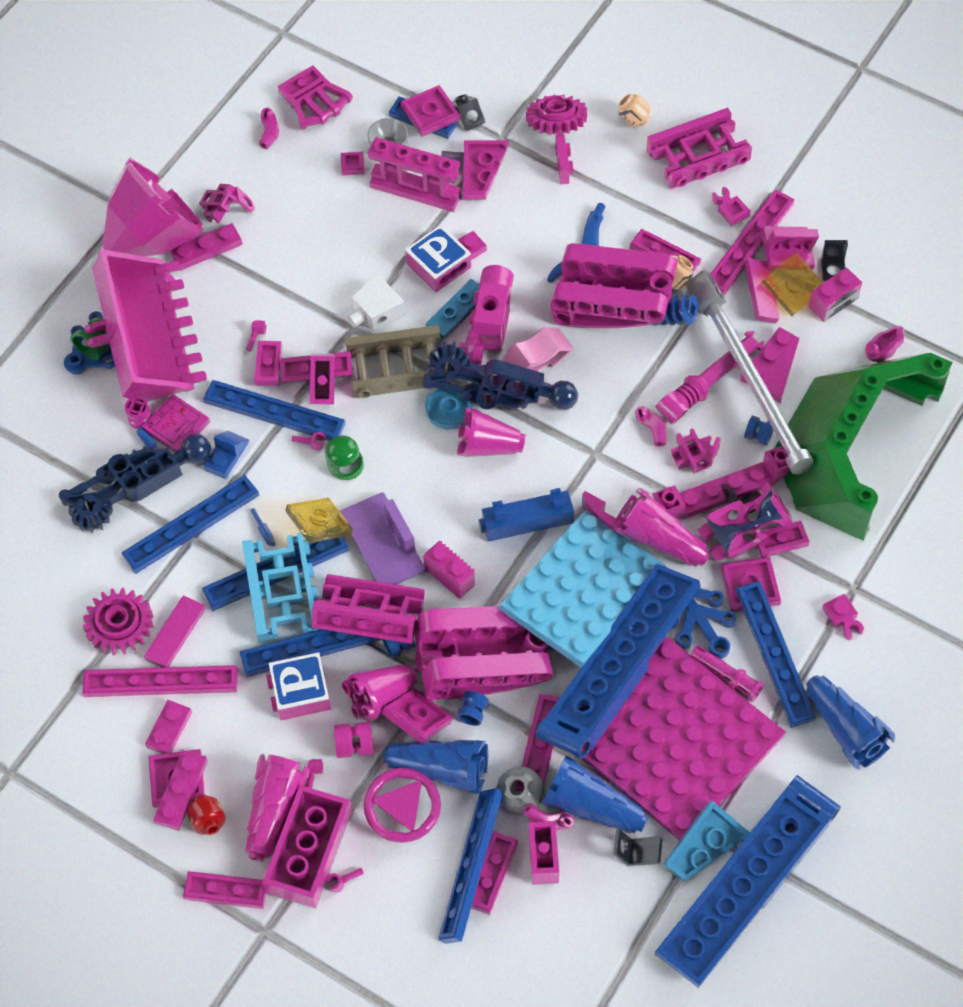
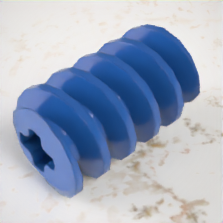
M674 295L672 300L668 302L664 320L651 325L693 324L697 319L699 309L696 296L691 295L689 299L687 295H682L680 299L678 295Z

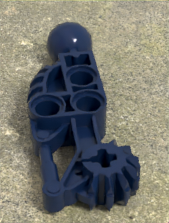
M445 340L442 346L436 344L429 353V362L427 364L429 372L424 374L422 383L426 389L435 387L463 394L465 400L477 403L480 408L487 410L498 408V406L502 407L503 410L507 408L517 410L520 407L525 409L528 404H537L539 396L549 398L552 406L558 410H568L577 403L579 396L573 383L564 380L555 382L553 385L545 383L544 373L496 359L488 361L486 365L471 363L470 356L464 352V346L456 347L455 341L450 345ZM460 378L472 383L461 387L445 380Z
M191 434L182 440L181 450L173 455L168 448L159 450L157 446H152L151 448L144 446L142 450L138 451L134 449L129 455L128 453L124 455L116 454L109 459L107 464L96 470V476L70 490H61L59 498L63 505L69 507L68 513L72 517L73 524L76 527L79 526L82 532L89 529L93 533L97 527L103 530L102 524L110 523L109 516L112 515L113 504L123 499L138 502L183 475L180 466L187 462L199 464L209 458L211 444L202 434ZM98 482L108 484V486L98 492L82 494Z

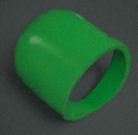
M94 318L90 320L88 324H92L94 322L101 321L104 319ZM77 330L70 338L72 344L92 360H98L111 348L110 343L98 347H86L78 337L81 336L88 341V339L106 334V330L92 334L85 333V330Z
M345 435L336 436L328 441L325 447V459L330 473L340 480H351L358 477L364 468V461L356 441ZM359 457L360 464L356 470L349 474H342L340 472V467L351 465Z

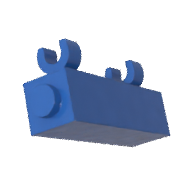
M560 488L550 490L549 495L503 504L502 500L492 502V507L482 509V518L478 519L481 534L485 533L489 542L573 524L574 509L569 491L561 492Z

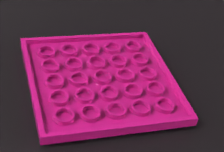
M666 637L648 661L650 668L597 744L593 749H590L587 756L582 760L632 802L643 808L642 810L680 841L708 801H713L720 807L783 739L786 731L700 662L691 658L690 654L670 638Z

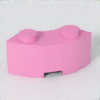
M543 327L532 338L512 345L502 361L539 371L549 364L554 367L574 348L559 328Z

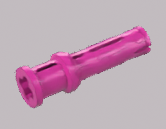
M700 645L695 646L690 654L691 658H694L713 674L728 682L733 690L737 689L748 696V700L751 702L756 700L764 687L763 681H756L748 676L744 669H735L706 651Z

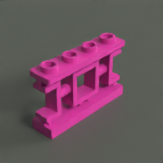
M728 107L647 137L646 151L654 161L665 157L670 166L665 169L664 178L668 180L670 189L683 187L695 180H702L714 173L723 172L733 166L745 164L751 159V144H748L746 139L736 143L730 134L735 132L736 123L734 120H731L732 113ZM719 132L721 138L714 140L711 135ZM705 143L710 153L695 158L690 148ZM727 146L729 151L722 153L720 147ZM679 147L681 152L674 155L671 149ZM686 160L689 166L681 168L679 162Z
M374 138L367 155L370 160L380 162V164L375 163L371 171L370 188L447 211H455L462 196V190L460 187L449 185V183L455 184L460 167L459 161L381 138ZM407 170H408V171L415 172V173H418V174H422V176H418V175H415V174H412V173H408Z
M327 574L323 584L322 599H329L330 602L323 600L314 602L312 607V628L412 644L417 615L408 613L420 614L423 612L425 590ZM359 604H360V605H366V606L379 607L380 609L360 607Z

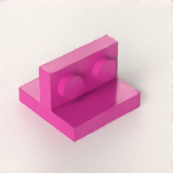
M763 226L761 235L769 270L814 269L815 261L812 249L819 238L818 229Z

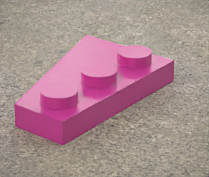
M464 140L463 200H486L509 147V140Z
M781 327L776 330L752 361L772 398L780 404L799 343V337ZM742 374L740 380L748 385Z

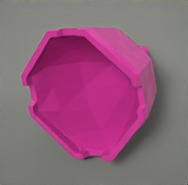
M129 157L108 198L102 247L104 250L139 256L160 255L199 236L204 231L201 227L203 223L177 192L172 188L166 191L157 183L160 177L155 172Z

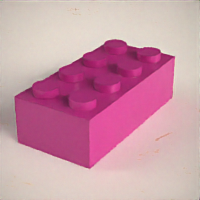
M299 785L262 882L265 893L317 908L326 884V877L330 873L352 813L349 799Z

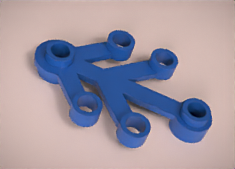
M98 311L90 313L89 321L94 318L103 319L102 313ZM81 325L72 327L71 335L77 330L84 331V327ZM78 336L79 340L82 343V340H84L85 338ZM73 345L72 353L68 354L64 359L65 369L74 375L83 373L86 367H104L106 369L115 367L111 348L98 360H92ZM108 359H112L109 363L105 362Z
M699 588L694 597L708 600V604L713 608L699 605L692 598L687 605L688 612L682 631L677 636L676 643L682 649H688L691 646V634L696 621L710 644L709 652L723 659L729 654L730 642L725 637L717 636L707 618L720 621L722 626L731 628L736 623V614L729 610L721 611L714 609L720 607L723 603L724 596L720 591H709ZM718 597L720 600L715 602L711 598ZM680 617L671 629H674L679 625ZM731 617L733 620L731 622H727L724 620V618ZM687 638L689 642L682 643L680 639ZM719 647L722 648L724 651L716 652L715 648Z

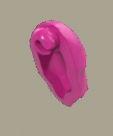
M895 326L878 333L867 343L865 348L866 357L872 362H881L891 358L904 342L903 327Z

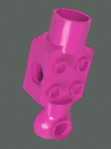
M488 265L483 268L479 288L474 296L475 311H471L470 325L472 326L467 332L465 343L459 342L458 347L464 346V352L470 356V362L478 365L482 364L484 349L503 350L510 314L514 274L510 269L501 265Z

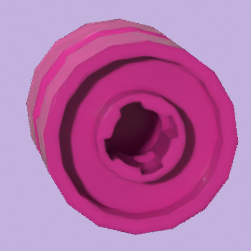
M370 721L358 722L354 727H351L349 724L334 725L337 758L352 757L354 753H357L359 756L374 755ZM353 736H360V742L353 743Z

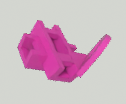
M220 183L217 190H206L199 202V205L205 210L202 215L209 222H212L214 219L217 223H220L225 212L231 210L228 208L231 203L240 204L248 212L255 210L250 197L238 186L234 187L231 184Z
M690 429V435L682 437L680 433L677 434V444L679 447L671 449V455L678 469L690 466L694 474L708 469L710 466L712 467L720 448L721 438L716 437L713 446H711V436L699 439L694 429Z

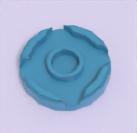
M439 388L433 393L431 392L425 402L426 416L429 421L436 427L446 430L457 429L460 427V424H465L466 422L463 421L465 409H473L472 402L465 400L463 394Z

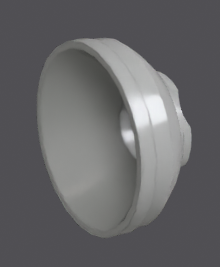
M380 119L369 127L367 134L369 145L371 146L374 138L377 137L384 140H392L395 143L406 146L408 130L405 124L397 119Z
M513 767L502 774L497 783V789L503 791L500 802L501 806L514 815H524L523 810L530 803L538 808L543 800L544 784L542 779L535 771L527 767ZM515 781H522L525 786L523 793L517 796L512 795L510 792L511 784Z

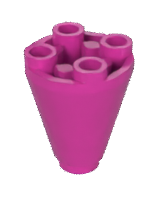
M465 409L463 421L466 423L460 424L458 438H462V441H459L457 455L475 457L516 454V452L522 453L526 435L520 433V430L479 410Z
M397 665L355 672L342 682V688L352 703L351 711L353 716L357 720L362 718L367 722H371L382 715L385 706L412 689L418 679L411 665Z

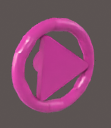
M395 768L382 773L368 787L364 798V815L368 825L376 834L390 842L407 843L422 838L437 823L441 811L440 794L434 782L423 773L410 768ZM406 778L416 780V782L375 797L382 786L392 779ZM423 785L431 800V811L423 824L415 830L421 786ZM373 803L411 832L390 831L384 828L378 821L373 809Z

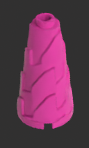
M642 488L637 489L636 493L639 496L631 495L615 519L622 522L620 526L613 525V530L622 536L625 535L637 542L664 552L689 566H703L710 555L707 552L708 547H706V544L688 531L660 503L649 496L650 493Z
M264 754L259 756L254 778L256 783L252 796V809L247 826L248 836L245 851L249 853V859L263 862L264 858L270 857L276 841L279 840L299 785L304 786L309 777L310 769L307 766L303 768V771L298 770L300 763L271 754L268 755L266 761Z

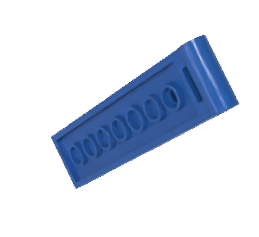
M656 563L612 624L610 633L583 667H581L546 718L540 722L536 730V738L576 757L585 758L590 749H593L650 668L648 661L701 587L700 581Z
M796 775L656 949L655 955L697 988H700L760 910L764 909L840 811L841 806L799 775ZM790 828L793 832L789 833L785 829Z

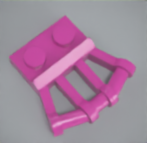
M314 65L277 86L278 92L291 105V108L295 109L301 130L307 129V126L320 123L322 125L325 124L330 117L340 115V111L345 104L350 103L353 99V95L349 91L330 83ZM325 91L340 98L334 103ZM317 96L328 109L322 111L312 99ZM305 104L315 116L304 118L301 106Z

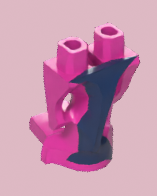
M769 483L763 485L761 488L762 495L754 501L743 504L741 500H738L705 517L707 522L698 529V532L705 542L715 536L718 538L720 543L710 549L716 561L728 557L735 559L768 538L766 534H762L759 530L766 525L778 523L783 527H790L794 524L791 519L792 516L780 495L772 489ZM734 510L737 511L738 516L736 519L730 520L728 514ZM757 510L758 518L755 521H750L748 519L750 511ZM750 532L755 534L752 540H743L745 534Z

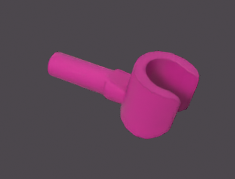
M255 320L252 322V333L246 346L247 351L252 350L258 334H266L267 325L265 321Z
M316 432L312 437L292 436V441L310 444L314 450L320 451L323 448V443L316 441H325L326 436L322 432Z
M311 759L308 762L310 773L306 787L312 788L315 774H323L322 759Z
M359 868L342 876L332 873L326 877V882L331 883L334 880H338L337 885L330 888L332 892L337 893L343 889L344 883L364 874L362 868Z

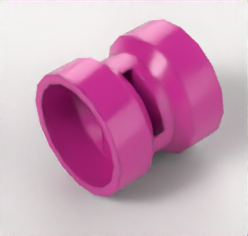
M136 396L130 398L125 403L124 408L130 426L135 429L142 428L141 426L151 417L148 402L144 398Z

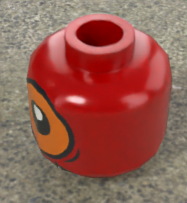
M200 795L191 801L187 809L189 821L198 834H216L225 823V813L220 802L215 797Z

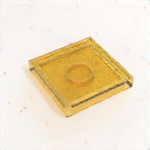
M797 252L761 281L791 317L809 303L811 291L823 284Z
M329 497L287 504L285 512L299 531L302 532L308 543L350 536L353 528Z

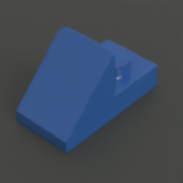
M230 431L214 436L215 448L204 464L205 471L227 479L249 443V439Z

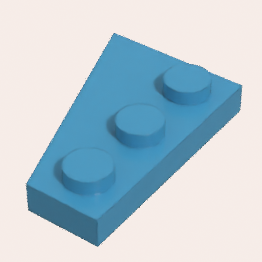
M708 801L662 865L680 880L686 881L722 854L727 853L735 845L745 840L750 832L713 801Z

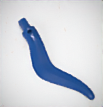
M597 203L595 210L590 212L586 221L582 244L599 246V227L604 218L602 214L606 208L603 203ZM562 261L552 269L547 279L548 282L552 283L557 277L562 275Z

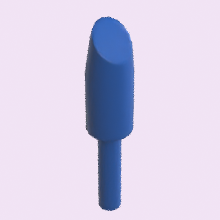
M140 427L137 429L138 437L148 448L157 445L145 430Z
M252 508L250 511L259 525L258 530L266 544L275 546L274 537L267 524L262 522L255 508Z

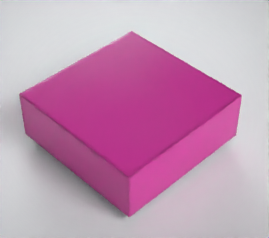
M363 151L341 153L342 175L364 174Z

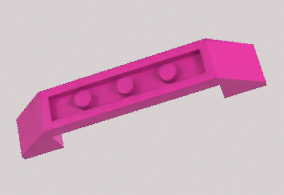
M779 446L766 451L763 462L680 493L674 485L652 493V496L673 517L686 519L726 504L727 501L721 488L722 484H726L734 489L738 499L754 491H761V488L766 483H769L772 487L790 472L786 463L788 455L783 446Z

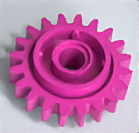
M555 94L548 97L544 96L543 99H536V103L531 102L530 107L526 108V122H528V126L533 127L534 131L540 129L541 134L544 132L549 135L570 134L571 130L578 131V127H584V123L587 122V107H585V103H580V99L573 100V96L565 98V95Z
M112 588L110 596L101 592L102 600L92 599L95 607H86L89 615H83L84 622L86 623L83 625V629L87 633L88 641H92L95 649L100 647L102 653H106L110 648L113 656L116 655L118 649H121L123 655H126L127 647L136 651L135 643L138 642L144 645L142 636H151L148 628L154 627L151 620L154 618L152 610H150L149 602H144L142 594L136 597L135 591L131 590L126 595L124 588H121L120 593L116 594ZM123 619L121 623L114 624L116 620Z

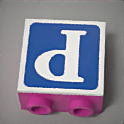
M439 225L405 249L407 265L435 292H438L471 268V253L442 225Z
M319 652L269 663L271 673L266 674L268 688L274 689L275 696L270 698L273 712H279L280 720L331 710Z

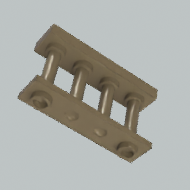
M439 325L345 338L346 351H351V358H355L358 381L351 382L353 398H368L373 395L423 389V377L429 371L415 373L411 350L425 348L427 362H429L428 357L431 350L434 349L436 344L441 345ZM401 351L405 374L391 376L388 353ZM379 355L381 378L368 379L365 356Z

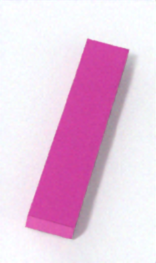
M775 189L710 273L723 296L745 269L744 262L748 258L753 259L762 247L761 230L763 226L777 227L794 205V198Z
M237 665L84 670L82 694L84 697L237 692L238 667Z

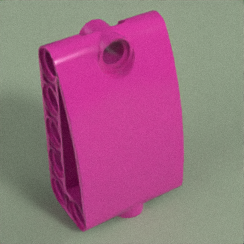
M577 243L568 244L561 263L562 278L555 285L550 303L553 321L562 326L580 328H630L660 323L665 318L668 302L672 298V285L678 260L675 256L665 253Z
M500 606L429 609L419 614L414 631L417 647L415 655L416 669L422 674L425 695L428 700L463 698L466 691H475L483 695H489L547 682L553 678L551 662L546 648L548 644L499 610Z

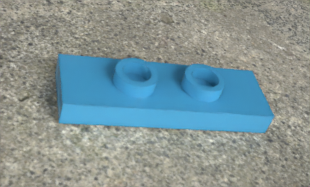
M470 279L426 322V327L439 325L440 338L444 340L471 314V311L475 310L474 296L475 292L478 291L479 284Z

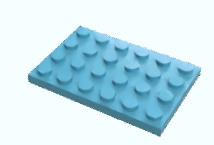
M585 510L500 604L499 610L581 668L610 633L612 624L657 563L665 567L666 565L625 536L608 528L597 517Z

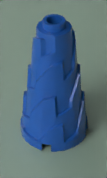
M815 675L808 680L806 692L816 705L818 713L829 726L832 735L843 748L842 751L855 769H860L859 763H862L865 768L870 766L890 749L886 742L890 739L894 743L895 733L880 718L874 717L852 699L840 686L837 687L824 675Z
M482 740L429 741L422 744L419 742L392 743L390 747L385 748L383 760L389 768L403 767L414 769L429 777L433 782L478 794L482 791L485 779L479 778L482 777L483 773H487L488 744H485L486 741Z
M565 756L542 804L548 807L562 810L584 820L590 819L629 834L631 832L635 833L636 830L642 832L648 820L644 816L643 808L628 800L626 796L605 784L603 779L588 771L568 756Z

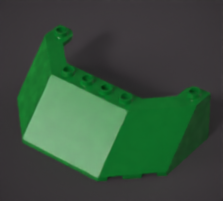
M930 352L875 362L815 377L788 423L801 449H807L814 460L813 466L808 471L797 475L790 471L783 477L787 489L789 488L793 497L795 509L864 541L869 532V524L873 510L878 502V495L872 488L859 483L847 453L883 389L923 406L925 399L928 397H934V401L939 402L953 362ZM780 440L777 442L775 448L782 446Z

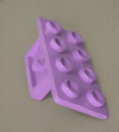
M384 492L340 510V516L376 582L397 585L425 572V566L415 550L414 536L394 500H388Z

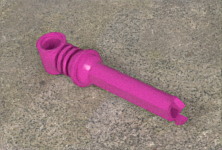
M746 331L744 334L746 337L741 340L748 355L752 354L756 349L761 351L764 345L763 340L758 344L752 337L755 333L754 331ZM731 352L725 353L700 375L687 376L681 386L674 392H669L658 402L655 408L671 425L676 423L697 402L706 400L709 388L737 366Z

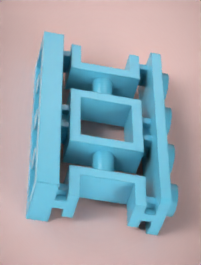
M302 532L297 533V536L294 537L292 535L287 536L288 548L264 551L262 540H258L256 543H252V540L242 541L258 643L268 642V638L278 639L277 626L301 623L303 634L318 631L317 628H312V607L314 601L318 600L316 586H311L310 578L314 577L312 563H307L306 555L310 554L308 539L303 540ZM294 546L299 547L303 570L302 575H299L297 565L284 567L283 558L295 557ZM259 552L260 562L273 560L274 569L262 571L264 581L258 580L254 553ZM294 576L296 594L271 597L270 579ZM304 592L307 594L311 622H307L305 612L292 614L291 605L303 603L302 593ZM262 599H267L268 609L281 607L282 616L270 618L271 628L266 629Z

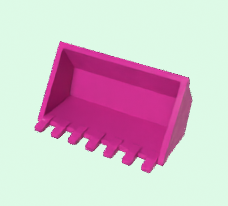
M100 249L98 252L99 256L92 270L104 320L88 324L84 329L85 333L88 334L106 330V334L88 339V346L98 347L110 343L122 397L130 399L137 396L149 402L172 394L195 390L194 384L206 381L207 375L205 371L190 372L189 365L202 362L203 359L200 352L187 355L184 347L197 344L198 339L196 334L181 335L180 329L193 325V319L191 316L177 318L175 310L189 306L186 297L172 299L171 292L184 288L183 280L168 281L167 274L180 270L179 263L177 261L164 263L162 259Z

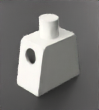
M376 274L353 295L352 305L354 312L349 314L347 319L353 327H357L362 322H365L372 330H376L405 316V301Z

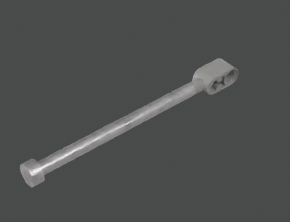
M703 269L685 284L690 295L696 296L699 310L706 317L711 316L788 455L786 463L790 471L796 475L808 471L814 464L813 458L807 449H801L722 309L721 306L726 303L722 292L709 272Z

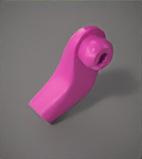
M264 108L261 110L260 118L265 130L259 145L263 149H268L279 136V126L272 109Z
M644 406L638 407L635 410L636 419L651 429L655 446H665L666 424L663 419L649 408Z
M532 803L523 810V814L531 822L556 821V830L569 829L574 825L572 814L564 811L544 813Z

